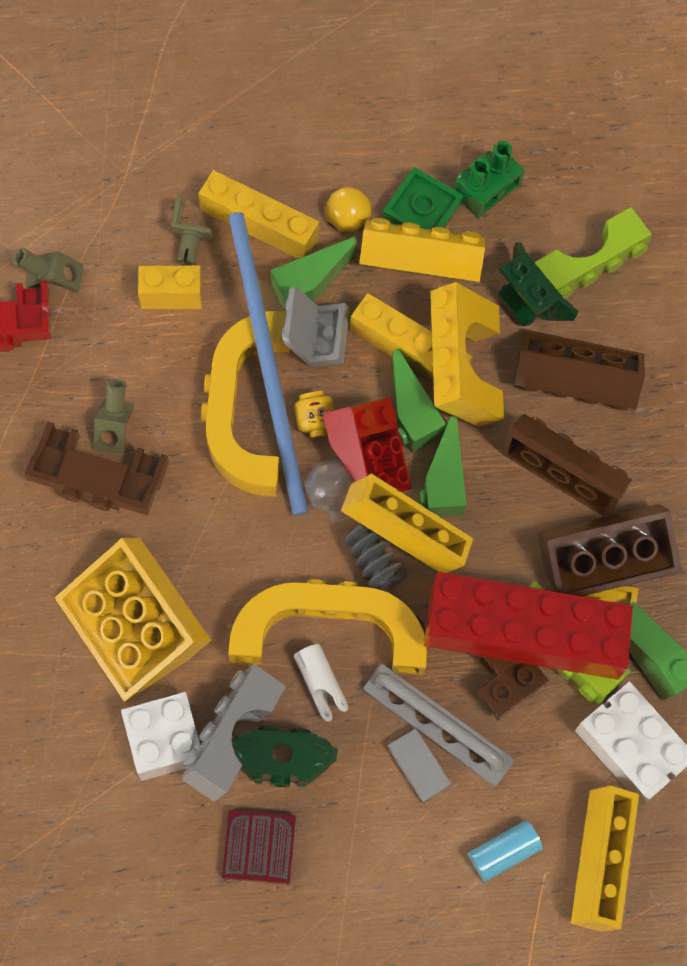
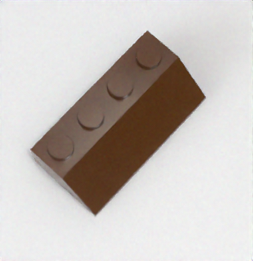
M524 329L514 385H518L521 389L530 392L537 390L547 391L559 398H566L567 396L580 398L581 401L588 404H597L598 402L610 404L611 407L617 410H628V408L636 410L645 378L644 353Z
M523 414L507 432L501 452L502 455L603 517L612 514L632 481L631 478L627 477V473L624 470L604 463L595 452L578 447L570 437L550 430L537 417H529Z
M660 504L537 533L543 564L554 592L582 597L682 572L671 510Z

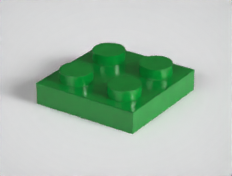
M413 167L383 209L382 217L396 225L414 223L423 229L445 228L463 203L465 195L420 169Z

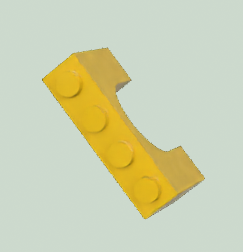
M457 282L431 290L434 407L457 416L477 427L504 420L503 391L484 382L477 376L469 362L465 344L466 337L477 342L500 334L499 306Z

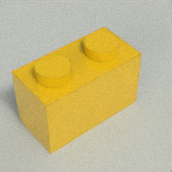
M200 265L139 266L138 296L141 309H202V275Z

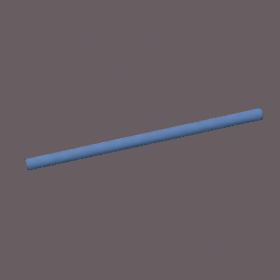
M237 212L229 215V221L292 514L293 516L308 513L245 217L244 213Z

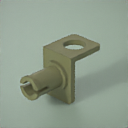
M177 194L171 229L174 236L182 238L176 262L185 265L187 261L188 266H195L199 241L213 242L214 235L212 229L181 224L184 199L182 195Z
M22 248L18 249L14 254L13 264L28 271L27 287L34 288L40 286V281L47 280V283L55 281L74 292L80 290L83 265L80 262L59 251L38 257L27 249ZM65 265H69L73 269L74 278L72 281H69L64 275Z
M110 379L106 383V399L103 400L94 418L93 449L123 454L125 450L126 425L134 410V404L125 402L126 382L120 379ZM106 430L113 431L118 437V442L115 444L105 443L101 438V433Z

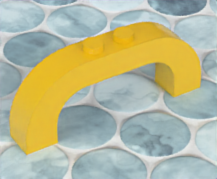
M265 312L274 352L290 353V348L285 345L282 339V328L285 326L287 312ZM248 316L234 324L223 335L216 347L211 374L205 375L204 392L209 393L208 403H202L201 421L206 422L209 454L219 473L233 486L247 493L276 497L279 457L249 453L236 443L232 435L239 371L248 358L258 353L251 319Z
M311 579L307 580V583H285L268 588L253 597L243 607L234 622L230 635L228 653L230 662L262 664L265 637L270 628L284 618L299 616L368 621L382 628L388 635L393 649L392 671L394 673L424 675L426 669L427 647L423 646L425 635L420 622L411 609L390 593L375 588L358 587V584L355 582L345 581L340 582L339 585H326V582L323 580Z

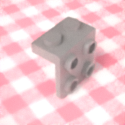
M291 287L289 297L285 302L287 313L285 326L282 328V339L285 345L310 367L344 364L350 308L345 303L317 306L298 287Z

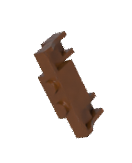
M47 422L39 445L25 471L27 481L55 488L61 494V497L68 501L79 502V500L91 502V505L99 510L109 511L111 508L119 511L121 507L141 514H149L157 490H160L169 464L167 455L161 454V457L157 458L145 454L144 449L138 447L129 470L128 465L75 451L80 438L78 430L63 431L56 429L54 423Z
M429 605L416 615L420 624L423 623L425 627ZM474 655L493 678L492 681L478 691L477 696L480 700L484 698L495 712L493 716L497 721L528 697L535 694L549 680L538 666Z

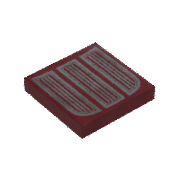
M229 810L222 879L290 885L296 816Z

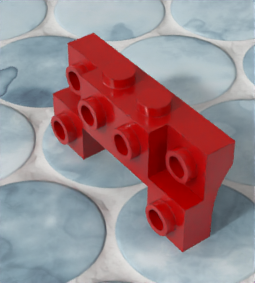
M47 280L40 281L41 287L24 289L22 283H16L17 304L16 301L0 302L1 352L22 347V342L51 339L50 295Z

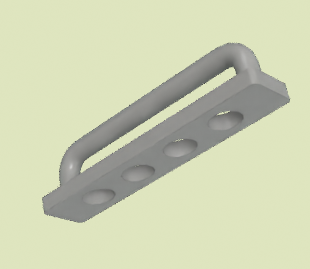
M380 665L363 688L365 694L413 729L416 728L420 734L493 787L499 784L513 764L514 759L385 665ZM392 691L405 702L400 705L392 703L389 699V692ZM416 711L421 712L432 722L428 724L420 723L415 717ZM443 729L459 741L456 743L446 742L442 737ZM472 749L483 757L485 761L482 763L473 762L470 759L469 750Z

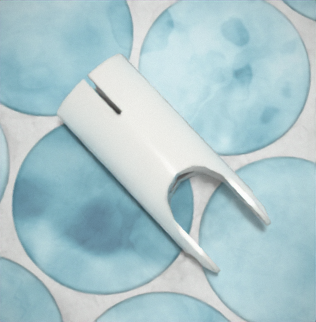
M320 644L308 646L297 652L293 657L322 718L327 722H330L333 718L327 704L328 693L333 697L337 707L342 712H346L348 710L347 701Z

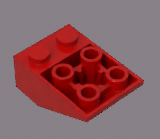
M391 397L323 413L329 443L355 482L369 474H373L400 492L412 489Z

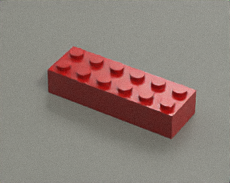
M437 572L431 587L423 646L619 680L628 669L633 605Z

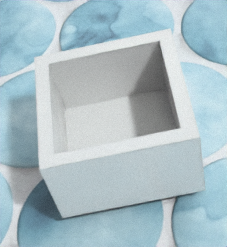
M186 692L121 710L140 781L186 768L183 766L186 758L194 748L198 750L200 746Z

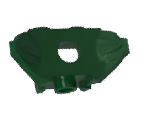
M516 242L513 247V260L498 269L509 282V284L503 285L498 298L522 326H530L537 318L548 321H574L578 310L564 299L526 253L522 243Z
M261 726L258 727V730L250 729V732L240 733L232 739L234 753L242 764L241 770L250 779L254 780L256 784L270 781L271 786L286 788L290 787V783H298V786L303 788L337 761L338 748L332 746L328 740L317 737V734H311V731L307 729H292L291 732H281L275 727ZM284 744L292 750V757L288 762L278 763L274 760L272 752L277 745Z

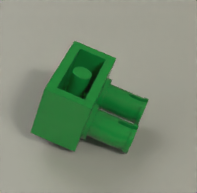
M498 141V145L495 144L493 147V152L488 151L481 158L475 159V163H471V169H464L456 178L455 190L465 195L463 204L477 218H480L522 184L525 169L511 156L513 149L507 141Z

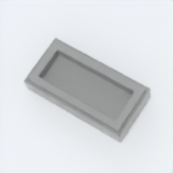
M416 728L388 745L389 751L422 803H425L452 785Z

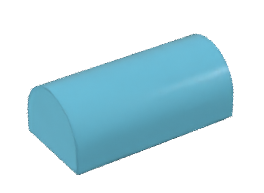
M524 820L469 851L467 855L483 883H486L542 851L543 846L533 826L528 820Z

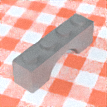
M255 664L244 672L239 670L229 684L232 691L228 697L225 695L217 704L214 710L218 714L213 723L209 722L199 736V739L202 740L198 750L194 748L183 764L187 769L181 780L213 802L228 792L242 767L232 746V730L236 721L252 720L259 722L273 711L286 687Z

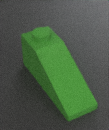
M355 237L271 269V284L285 312V302L289 297L291 287H298L313 302L356 256L357 241Z
M397 349L393 351L391 363L395 418L402 445L407 444L413 453L442 437L445 432L446 423L436 407H434V404L403 355Z
M457 416L450 417L425 478L424 489H419V504L439 517L464 516L467 507Z
M633 601L629 604L633 605L629 652L662 700L668 699L687 688V653Z

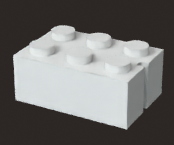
M630 681L611 696L604 705L602 704L584 719L575 730L626 790L639 794L638 803L641 807L687 768V745Z

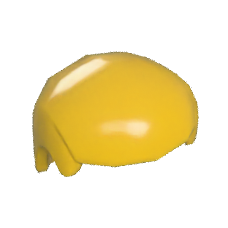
M343 187L330 195L324 206L326 222L333 224L339 232H356L365 227L366 220L370 219L372 212L371 203L362 191L353 187Z

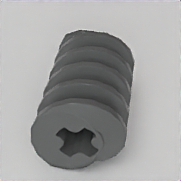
M360 524L346 536L345 543L347 546L352 547L350 550L352 557L358 558L356 561L357 567L364 569L361 573L363 579L370 580L367 584L368 588L384 590L399 584L407 577V574H396V571L402 567L401 562L390 563L396 556L395 551L386 553L384 551L391 544L390 541H379L380 535Z

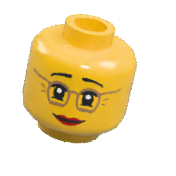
M323 391L299 395L300 400L293 405L298 430L303 433H309L310 438L328 435L323 413L335 410L333 399L330 396L324 395Z

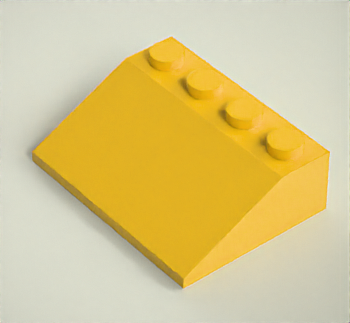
M121 538L55 597L124 702L129 701L187 662L212 641L141 538Z

